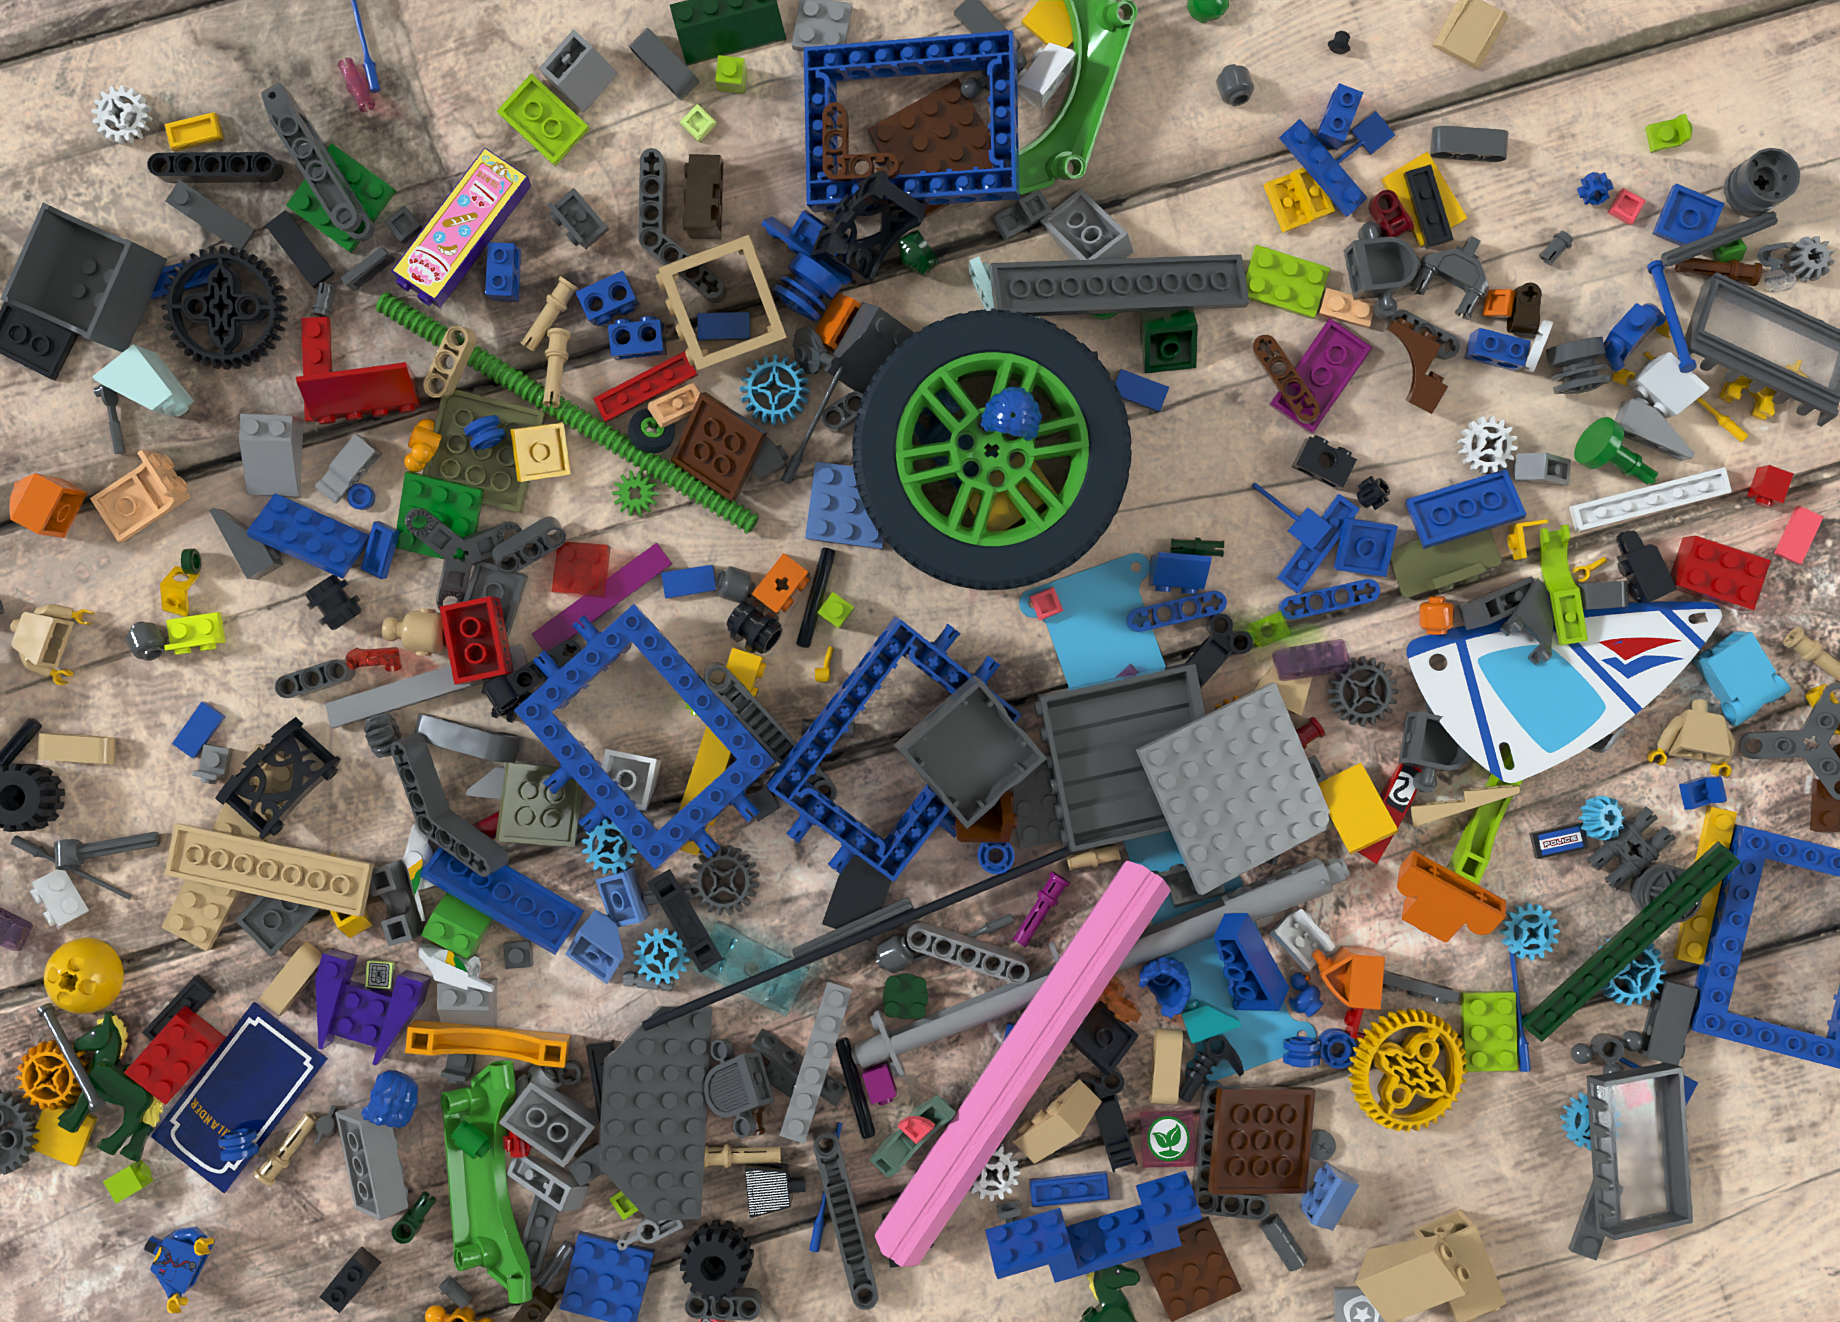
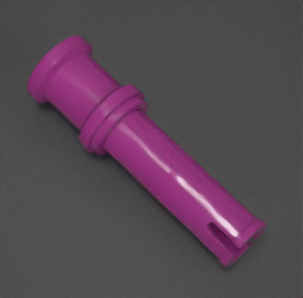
M1054 871L1049 873L1050 878L1044 888L1039 889L1037 892L1038 900L1016 935L1013 936V940L1024 947L1028 946V943L1050 908L1058 905V898L1065 887H1069L1071 884L1067 879Z

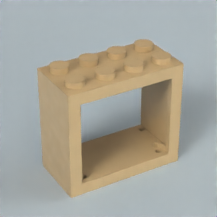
M750 234L658 268L659 273L656 274V279L660 289H666L669 298L665 301L671 316L676 314L679 322L675 326L681 341L686 340L688 348L685 353L690 366L695 365L697 370L787 338ZM738 251L739 255L745 254L771 325L766 327L768 331L766 334L709 354L707 349H701L675 279L680 278L678 272Z

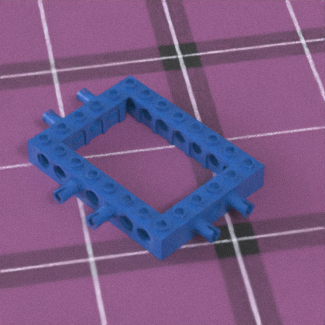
M633 604L603 632H599L587 619L586 615L580 617L579 621L585 628L577 621L572 627L588 642L587 646L563 667H559L547 654L546 650L538 654L540 657L536 656L533 659V663L548 677L547 681L514 710L561 763V767L548 779L544 780L543 783L546 787H550L549 790L553 794H556L571 778L575 779L595 801L596 805L595 808L578 821L581 826H586L583 829L590 834L606 818L611 819L654 869L664 865L689 841H694L706 857L710 858L714 854L711 849L717 852L721 847L705 831L706 826L729 805H733L747 823L753 819V816L747 809L754 816H757L760 810L744 795L745 791L773 767L777 761L708 688L703 678L638 606ZM632 642L737 759L659 830L654 827L653 820L647 819L635 806L637 802L634 799L631 800L629 795L618 786L620 783L617 780H613L601 767L602 763L599 760H595L591 752L586 747H583L585 744L577 740L566 728L568 726L566 722L559 720L553 713L555 709L566 707L569 704L568 701L575 697L582 688L586 689L589 686L588 683L601 671L605 672L609 669L607 666L613 663L620 654L627 653L631 648Z
M894 617L766 783L770 791L799 811L800 817L790 830L786 832L790 838H794L797 843H800L812 825H817L840 842L842 846L830 862L827 863L832 869H836V872L839 874L842 873L852 857L858 855L895 882L937 825L947 831L953 838L956 837V830L951 827L952 825L955 826L954 817L947 813L949 809L928 784H926L886 838L883 839L806 781L811 774H815V768L825 755L832 752L831 747L841 734L849 730L848 725L858 712L866 708L864 705L875 690H879L882 687L880 684L891 669H896L898 666L896 663L901 656L909 660L951 694L973 675L980 678L988 686L986 683L1001 665L987 655L976 672L970 674L947 656L948 653L946 651L961 633L948 623L936 640L929 642L901 619ZM990 690L1004 706L1011 720L1016 724L1022 714Z

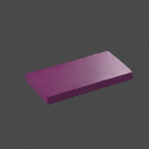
M1329 318L1295 366V370L1320 406L1318 419L1311 424L1301 423L1279 391L1269 405L1310 434H1313L1373 347ZM1296 383L1289 384L1285 389L1286 393L1290 396H1297L1301 392L1300 386ZM1305 395L1298 402H1300L1303 406V412L1301 414H1308L1310 417L1312 416V410L1314 408H1308L1305 405L1304 398H1308Z

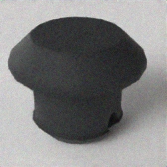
M1345 31L1336 32L1334 39L1328 42V47L1336 54L1349 52L1350 46L1348 42L1350 35Z

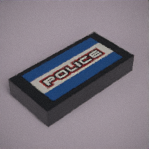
M1583 822L1529 833L1534 857L1541 859L1589 848L1586 832L1580 829Z

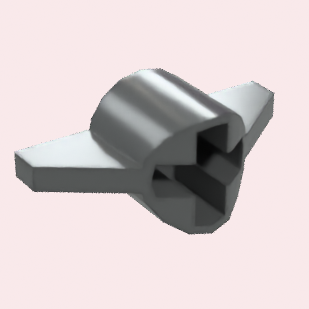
M332 1105L327 1116H322L316 1122L318 1133L314 1142L316 1146L324 1138L332 1137L336 1133V1125L333 1120L337 1109L335 1105Z

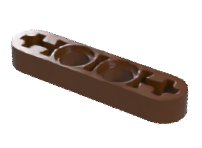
M1270 335L1258 336L1253 343L1255 357L1296 418L1304 424L1315 422L1320 413L1318 402L1276 340ZM1261 343L1265 345L1271 344L1269 350L1273 358L1270 360L1266 351H1259ZM1277 362L1284 363L1287 367L1286 372L1282 375H1276L1271 370L1272 366ZM1289 384H1298L1301 392L1297 396L1288 395L1285 389ZM1305 395L1308 397L1304 398L1305 405L1308 408H1314L1310 417L1308 414H1301L1303 406L1298 402Z

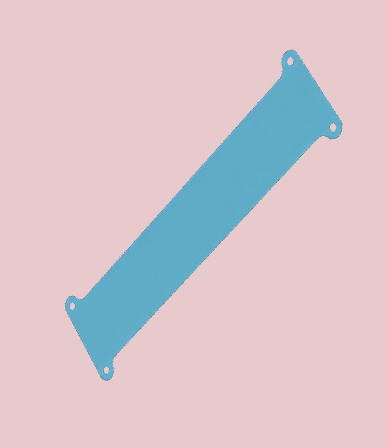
M1132 553L1030 589L1022 594L1019 601L1021 611L1028 617L1038 618L1035 610L1028 605L1029 597L1054 587L1063 611L1047 617L1043 621L1049 630L1069 688L1166 667L1153 629L1134 632L1126 624V617L1130 611L1144 607L1139 586L1141 581L1150 572V563L1143 554ZM1132 563H1140L1141 570L1133 572L1131 570ZM1135 613L1136 617L1132 619V624H1137L1138 628H1141V623L1149 621L1148 616L1140 617L1139 613ZM1171 831L1123 841L1130 862L1143 865L1150 871H1167L1176 864H1184L1186 866ZM1240 875L1223 884L1225 893L1243 886ZM1169 893L1151 919L1152 924L1156 925L1219 900L1221 897L1218 896L1174 908ZM1254 921L1253 923L1260 934L1256 921ZM1214 937L1165 955L1167 957L1172 956L1185 964L1191 979V997L1189 1001L1198 999L1199 1002L1203 1000L1239 1019L1242 1026L1224 1032L1223 1035L1239 1055L1244 1071L1282 1058L1283 1054L1288 1052V1050L1283 1048V1040L1297 1036V1033L1301 1030L1307 1033V1037L1316 1040L1314 1027L1308 1022L1294 1020L1289 1015L1285 1002H1283L1280 1011L1233 1010L1232 1003L1234 999L1233 996L1229 995V981L1227 977H1224V962L1219 958ZM1203 1040L1195 1043L1196 1053L1193 1059L1198 1060L1197 1052H1203ZM1213 1040L1210 1044V1049H1219L1222 1046V1040ZM1223 1059L1217 1067L1212 1066L1213 1074H1207L1206 1077L1209 1081H1217L1237 1073L1230 1063ZM1192 1060L1187 1063L1186 1068L1194 1067L1195 1064Z

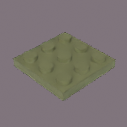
M506 762L496 841L575 847L583 788L575 779L571 778L556 794H553L549 790L550 787H546L543 781L548 779L560 767Z

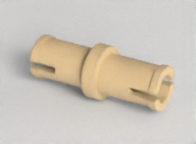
M1117 843L1096 849L1094 847L1089 848L1087 851L1078 852L1067 857L1070 871L1092 865L1095 868L1101 863L1121 860Z

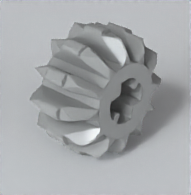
M1809 236L1801 238L1799 242L1793 243L1795 247L1790 248L1791 251L1784 256L1790 260L1785 267H1792L1791 276L1799 275L1800 281L1804 282L1807 280L1816 281L1821 276L1828 274L1830 271L1829 266L1835 262L1829 257L1835 250H1828L1826 248L1829 241L1820 242V236H1814L1811 239Z

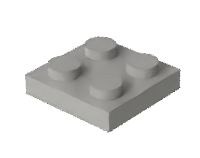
M800 0L792 49L804 51V47L846 44L852 3L835 0Z

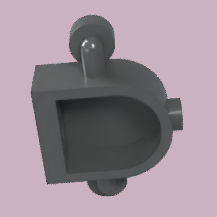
M1369 221L1358 230L1359 240H1354L1343 251L1353 299L1377 297L1379 300L1373 306L1374 314L1380 319H1388L1397 310V303L1392 298V295L1398 293L1413 280L1420 269L1421 263L1420 258L1406 241L1397 237L1380 238L1382 233L1380 226L1375 222Z
M1427 702L1425 703V708L1428 713L1421 711L1406 713L1398 763L1422 769V772L1417 773L1413 779L1415 789L1422 793L1432 792L1436 788V771L1456 770L1472 758L1458 745L1439 722L1443 716L1435 715Z
M715 1040L711 1045V1054L715 1060L720 1061V1064L713 1067L706 1076L704 1083L706 1102L713 1113L720 1117L736 1116L733 1130L738 1137L752 1136L756 1131V1122L751 1112L775 1102L761 1053L757 1051L735 1057L730 1040Z

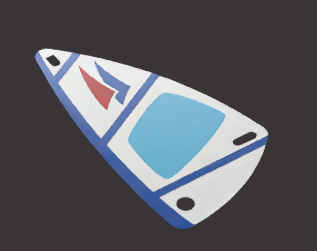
M1712 602L1629 603V607L1583 610L1588 641L1559 645L1554 621L1551 646L1552 656L1547 662L1541 659L1537 665H1534L1528 659V656L1540 643L1524 627L1518 633L1513 630L1509 636H1506L1500 630L1501 625L1509 617L1470 630H1466V627L1462 626L1447 630V634H1430L1416 638L1408 644L1406 653L1413 675L1426 702L1435 715L1443 716L1439 722L1450 736L1490 773L1504 782L1515 783L1549 769L1580 753L1609 735L1641 711L1681 673L1702 648L1722 619L1720 608ZM1706 613L1708 622L1698 624L1689 622L1688 618L1690 615ZM1442 654L1445 656L1447 667L1442 671L1432 669L1429 665V659L1432 655ZM1502 742H1506L1510 746L1515 765L1512 770H1507L1504 767L1499 750V745Z

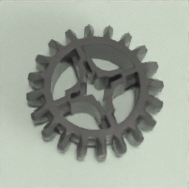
M1360 656L1358 663L1355 658H1349V666L1345 662H1341L1340 668L1343 672L1334 669L1332 673L1337 679H1328V683L1333 684L1334 689L1326 690V693L1334 694V698H1330L1328 703H1337L1332 709L1333 713L1342 711L1340 720L1345 721L1349 717L1350 725H1355L1358 720V724L1361 727H1365L1367 721L1370 725H1375V716L1380 721L1385 720L1382 711L1392 713L1393 710L1388 704H1396L1397 700L1391 698V694L1399 693L1398 689H1391V685L1397 683V679H1388L1393 673L1392 670L1388 669L1382 672L1385 668L1384 662L1376 665V658H1370L1367 662L1365 656ZM1358 670L1371 672L1368 677H1364L1360 682L1349 677ZM1376 679L1379 680L1381 685V697L1374 690L1378 682ZM1344 684L1350 690L1348 705L1343 696ZM1358 687H1366L1364 691H1367L1366 695L1369 697L1359 696ZM1364 701L1375 705L1373 709L1364 713L1354 711L1356 706H1360Z
M719 845L721 848L717 851V854L714 853L710 858L701 854L698 858L702 864H693L692 867L699 872L690 874V878L697 880V882L690 884V888L699 889V891L693 894V897L698 898L702 896L703 899L699 905L702 907L708 902L710 904L708 912L711 913L716 906L718 907V915L723 914L724 908H726L728 915H732L733 906L738 912H741L743 910L741 902L747 906L751 904V900L747 895L756 897L757 892L752 890L751 887L758 888L760 882L752 881V878L759 877L760 873L757 871L751 872V869L756 867V862H752L749 865L746 863L751 857L750 854H746L742 859L740 857L742 853L741 848H738L735 854H732V845H728L726 853H724L723 847ZM724 859L730 860L735 864L730 869H722L713 862ZM706 869L711 872L710 875L714 879V885L709 891L705 885ZM740 869H742L745 875V888L743 892L739 889L740 886L735 879ZM731 871H733L734 873L730 876V880L728 881L731 882V885L725 883L724 885H721L718 889H716V887L720 884L719 881L722 879L719 878V875L724 877L728 875ZM720 891H727L731 895L734 894L737 898L721 900L714 896Z

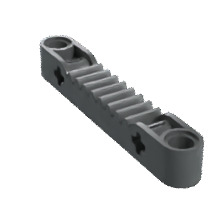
M713 662L707 665L703 676L708 688L781 765L797 742L726 665L720 662ZM715 670H720L725 675L724 679L719 683H714L710 680V675ZM817 766L815 774H811L806 781L816 789L821 785H828L829 791L825 795L834 801L837 796V788L826 773Z
M828 1126L821 1127L813 1135V1147L852 1300L857 1308L869 1310L877 1304L878 1291L843 1153L836 1131ZM823 1138L833 1140L831 1146L825 1148L821 1147L819 1142ZM862 1289L871 1290V1293L866 1297L858 1295Z

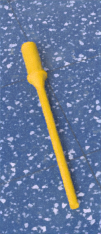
M1648 351L1643 354L1649 360L1655 358ZM1701 397L1696 399L1697 402L1715 416L1719 426L1726 429L1739 442H1743L1749 434L1733 422L1729 415L1725 416L1719 413Z

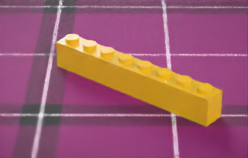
M732 647L726 666L756 698L759 688L755 687L758 677L763 678L767 666L766 663H763L765 657ZM706 726L679 811L734 763L731 761L733 754L708 726ZM717 817L706 826V832H708L709 826L715 825ZM689 841L680 849L696 856L701 853V849L694 841Z

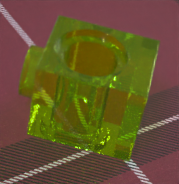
M1281 611L1273 612L1248 623L1249 630H1247V633L1251 635L1253 644H1256L1257 647H1264L1291 635ZM1264 623L1270 624L1273 629L1271 636L1268 638L1264 637L1261 633V627Z

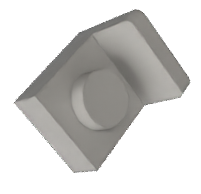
M204 744L199 770H193L192 776L200 777V782L217 784L218 780L227 779L233 749Z

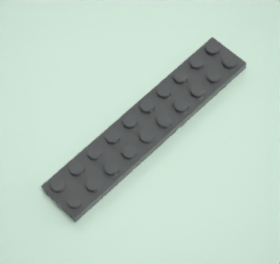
M1242 254L991 263L989 266L994 309L1010 310L1013 313L1018 311L1034 316L1246 308L1250 304Z

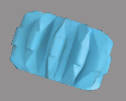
M1606 796L1590 798L1586 800V805L1580 807L1583 815L1578 818L1583 821L1580 829L1587 831V836L1598 840L1619 836L1618 830L1624 829L1621 823L1626 818L1621 815L1624 807L1617 805V799Z

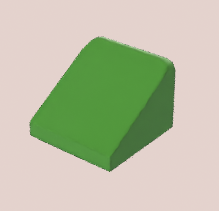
M1738 239L1713 249L1712 252L1715 261L1729 262L1736 259L1740 262L1744 258L1747 247L1742 239Z

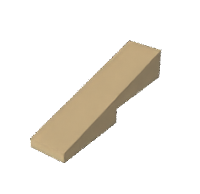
M1519 785L1463 789L1464 799L1410 804L1413 828L1519 794Z

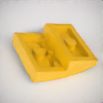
M1304 167L1294 170L1283 177L1268 181L1263 185L1282 233L1299 228L1335 212L1329 196Z

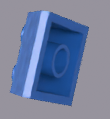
M1165 552L1152 554L1149 586H1155V591L1171 592V588H1180L1182 594L1197 595V590L1205 589L1212 557Z

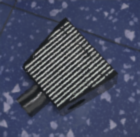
M746 1164L745 1177L750 1218L787 1209L792 1204V1193L806 1192L805 1176L790 1177L789 1164Z

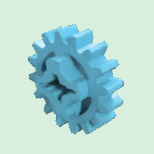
M606 818L602 822L603 825L600 823L590 834L586 832L590 837L582 839V842L588 845L587 848L582 850V853H589L590 857L587 858L586 862L594 861V870L603 867V874H607L610 869H612L613 874L619 872V866L626 870L628 868L627 861L630 863L635 862L636 859L632 854L639 851L613 822L610 823V820ZM607 829L618 830L621 834H611ZM596 837L599 840L597 850L594 847ZM619 839V842L616 843L613 849L602 852L610 842H615ZM627 841V852L625 854L623 852V845ZM601 857L610 858L614 863L606 862Z
M1525 902L1524 909L1517 904L1514 905L1516 912L1512 913L1507 910L1506 914L1509 919L1501 922L1506 925L1505 929L1499 930L1500 934L1506 935V938L1501 941L1502 944L1510 945L1508 951L1512 954L1516 953V956L1520 959H1524L1526 956L1527 959L1534 961L1535 954L1540 958H1545L1543 951L1552 952L1551 942L1558 943V940L1553 938L1554 934L1560 933L1559 929L1553 927L1558 922L1557 919L1549 918L1552 912L1547 909L1542 911V906L1535 904L1533 907L1532 904ZM1526 915H1535V916H1531L1529 919H1523V918H1522L1523 916H1526ZM1529 927H1530V931L1532 932V934H1531L1530 936H1529V933H1528V931H1527V929H1528ZM1530 944H1536V945H1537V946L1532 947V948H1524V947H1528Z
M657 928L654 929L653 936L645 933L646 941L637 942L641 950H636L633 953L639 956V960H636L634 965L642 966L638 971L639 975L646 972L648 974L646 981L649 982L654 977L656 985L660 984L661 979H665V982L670 984V977L672 976L677 980L680 979L677 972L679 970L686 972L687 969L682 965L684 962H690L689 958L684 957L687 949L682 947L683 942L681 939H676L678 936L677 932L675 931L672 935H668V928L664 929L663 934H659ZM663 939L674 942L677 948H668L664 945ZM654 941L653 951L651 954L644 956L648 945ZM659 944L665 953H669V957L665 958V969L660 960H655V956L659 954ZM680 957L677 966L670 972V963L674 958ZM647 965H657L660 968L661 974L652 972Z
M1579 1092L1578 1100L1570 1097L1572 1105L1563 1106L1567 1114L1560 1115V1118L1566 1121L1561 1128L1568 1132L1566 1137L1574 1141V1144L1581 1148L1584 1145L1585 1148L1591 1150V1138L1587 1137L1590 1135L1589 1107H1586L1588 1105V1097L1584 1093ZM1613 1109L1614 1128L1620 1127L1621 1123L1615 1120V1118L1620 1116V1113Z

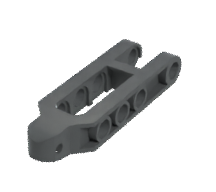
M279 82L262 91L261 96L272 126L332 223L340 230L347 232L354 240H368L374 233L372 220L292 94ZM361 221H364L366 225L365 230L360 234H355L354 231L360 226Z

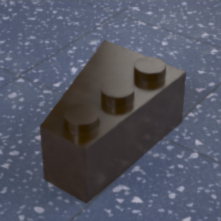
M689 154V162H685L684 175L685 179H687V186L684 189L685 211L683 215V230L688 233L691 239H722L724 162L721 155Z

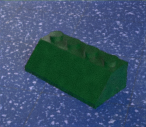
M685 0L670 4L675 29L687 66L718 58V55L726 56L787 40L777 0Z

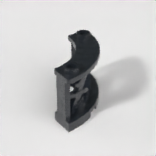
M882 170L858 183L859 189L852 196L846 194L833 210L836 215L829 226L823 225L810 255L818 261H824L853 279L858 285L874 280L878 268L890 248L905 233L920 226L925 217L924 212L927 202L924 200L917 201L888 181L889 175ZM881 212L880 231L856 240L857 227L854 220L858 215L872 216ZM847 229H851L849 237L847 233L845 234ZM852 253H854L857 265L859 264V259L863 257L858 270L849 265ZM835 254H844L843 261L837 258Z
M297 717L276 731L271 736V742L267 743L263 750L258 747L243 763L246 767L242 768L241 772L237 775H232L215 797L222 805L227 803L260 833L259 837L262 840L270 834L273 836L278 834L284 828L285 824L283 822L293 809L324 779L329 781L338 772L336 767L340 763L341 758L332 755L302 728L303 723ZM295 737L308 749L301 751ZM279 751L284 752L283 757L291 754V757L286 760H276V754ZM313 753L325 765L317 771H312L310 766L316 763V761L306 760L303 762V757ZM265 763L275 767H284L293 763L291 789L280 793H264L267 778L261 767ZM253 777H258L260 779V785L257 792H254V790L257 788V785L252 786L250 784V780ZM303 777H309L310 779L302 786ZM241 797L252 800L251 805H248ZM287 801L281 808L277 803ZM259 802H262L261 812L263 815H265L267 809L273 811V816L269 822L255 811Z

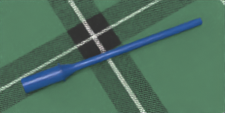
M351 0L364 53V64L362 66L365 69L370 92L376 93L380 91L375 69L376 64L369 55L356 0Z
M1509 952L1513 989L1516 992L1519 1066L1521 1072L1531 1071L1529 1043L1525 1038L1521 1023L1522 1012L1515 953Z
M837 1122L836 1126L838 1138H840L842 1123ZM823 1191L819 1215L815 1222H813L814 1227L809 1250L812 1252H819L823 1230L826 1226L824 1223V1212L827 1202L825 1191Z

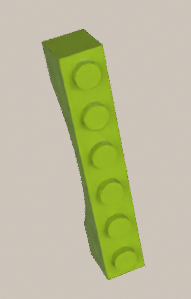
M1505 742L1501 751V757L1504 767L1507 770H1512L1515 765L1510 746ZM1491 773L1485 787L1518 784L1520 786L1523 780L1507 783ZM1513 796L1474 808L1447 865V869L1479 885L1490 861L1499 825Z

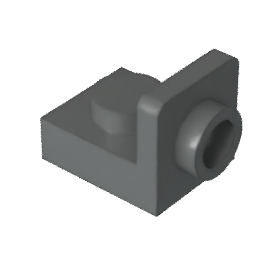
M448 1054L445 1069L441 1071L440 1077L447 1078V1081L453 1084L466 1082L472 1077L477 1054Z

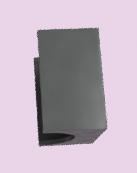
M42 203L0 300L61 325L88 340L123 353L129 348L167 259L130 240L120 238L46 203Z

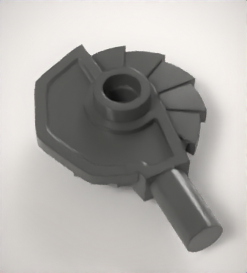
M810 326L796 330L792 346L794 347V355L800 368H803L807 374H817L823 368L822 364L833 368L838 367L840 363L839 358L828 354L823 346L821 337Z

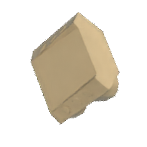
M1458 0L1451 9L1444 26L1439 31L1433 47L1474 69H1479L1506 23L1508 16L1505 10H1499L1482 0Z

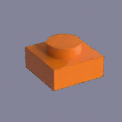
M1512 289L1489 290L1485 298L1482 316L1486 318H1511L1516 292Z

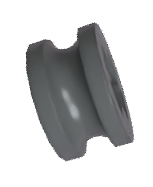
M569 1060L564 1068L559 1069L558 1078L564 1085L573 1086L582 1078L584 1073L583 1067L578 1061ZM566 1067L570 1070L574 1068L577 1071L574 1074L576 1076L575 1079L572 1076L567 1077L565 1075L568 1071L565 1069Z

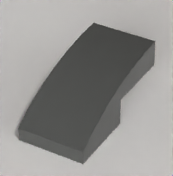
M1039 189L1018 200L1015 205L994 215L992 221L1004 241H1007L1033 226L1053 211Z

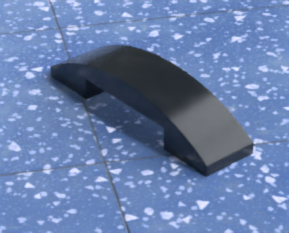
M669 869L648 881L647 884L666 913L699 972L701 973L723 960L671 870Z

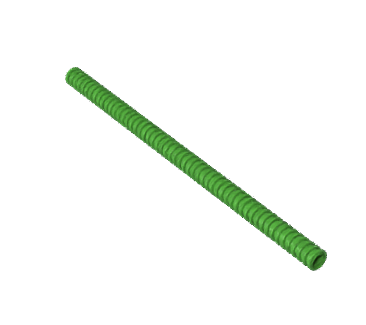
M390 292L382 294L377 301L376 311L378 313H383L385 317H390L393 322L397 321V324L400 326L404 325V328L407 330L411 329L413 334L418 333L420 338L425 337V341H432L433 346L440 347L448 330L447 326H441L439 321H434L432 317H427L424 312L420 313L417 308L413 309V306L410 304L406 305L404 300L399 301L397 296L392 297ZM460 334L457 337L459 345L465 342V337L461 338ZM480 346L474 348L467 363L468 367L473 366L476 372L480 371L481 375H487V378L490 380L494 379L496 384L501 383L503 388L508 387L510 392L515 391L516 396H522V399L525 401L529 400L531 405L536 404L538 409L543 408V412H549L551 417L556 416L559 422L563 420L564 425H570V428L573 430L577 429L579 434L584 433L586 438L591 437L593 442L598 441L599 446H605V449L608 451L612 450L614 455L619 454L621 459L626 458L627 463L632 462L634 467L639 466L642 472L646 470L647 475H654V479H661L662 484L667 483L669 488L674 487L677 493L681 491L682 496L685 497L687 495L689 500H696L695 503L697 505L702 504L704 509L709 508L710 513L715 512L717 517H724L723 520L725 522L729 520L730 525H737V529H744L745 534L750 533L755 527L759 514H752L751 509L746 510L744 505L739 506L736 500L730 501L708 485H704L702 481H697L696 477L689 476L687 471L683 472L681 467L676 468L674 463L669 464V460H663L661 455L658 454L656 456L654 453H646L637 449L631 443L630 438H627L626 434L621 435L618 429L614 431L613 426H606L605 421L600 422L598 417L593 418L591 413L586 414L585 409H579V406L576 404L572 405L570 400L565 401L563 396H560L559 407L552 408L553 397H551L550 408L544 406L545 388L543 384H537L535 379L530 380L528 375L523 376L522 371L517 372L515 367L510 368L507 362L503 364L502 359H496V356L493 354L489 355L487 350L482 351Z

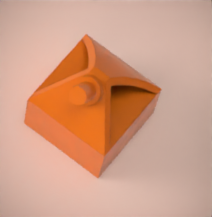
M38 473L31 474L16 481L13 485L14 488L10 496V519L38 535L65 538L88 492L62 478Z
M1342 945L1331 958H1326L1319 948L1311 953L1313 959L1318 963L1317 967L1320 970V977L1323 983L1340 1001L1348 1007L1381 1010L1385 956L1373 948Z

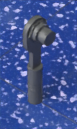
M100 384L94 388V394L97 397H101L103 403L107 406L114 454H124L125 447L122 431L116 412V405L118 404L117 392Z

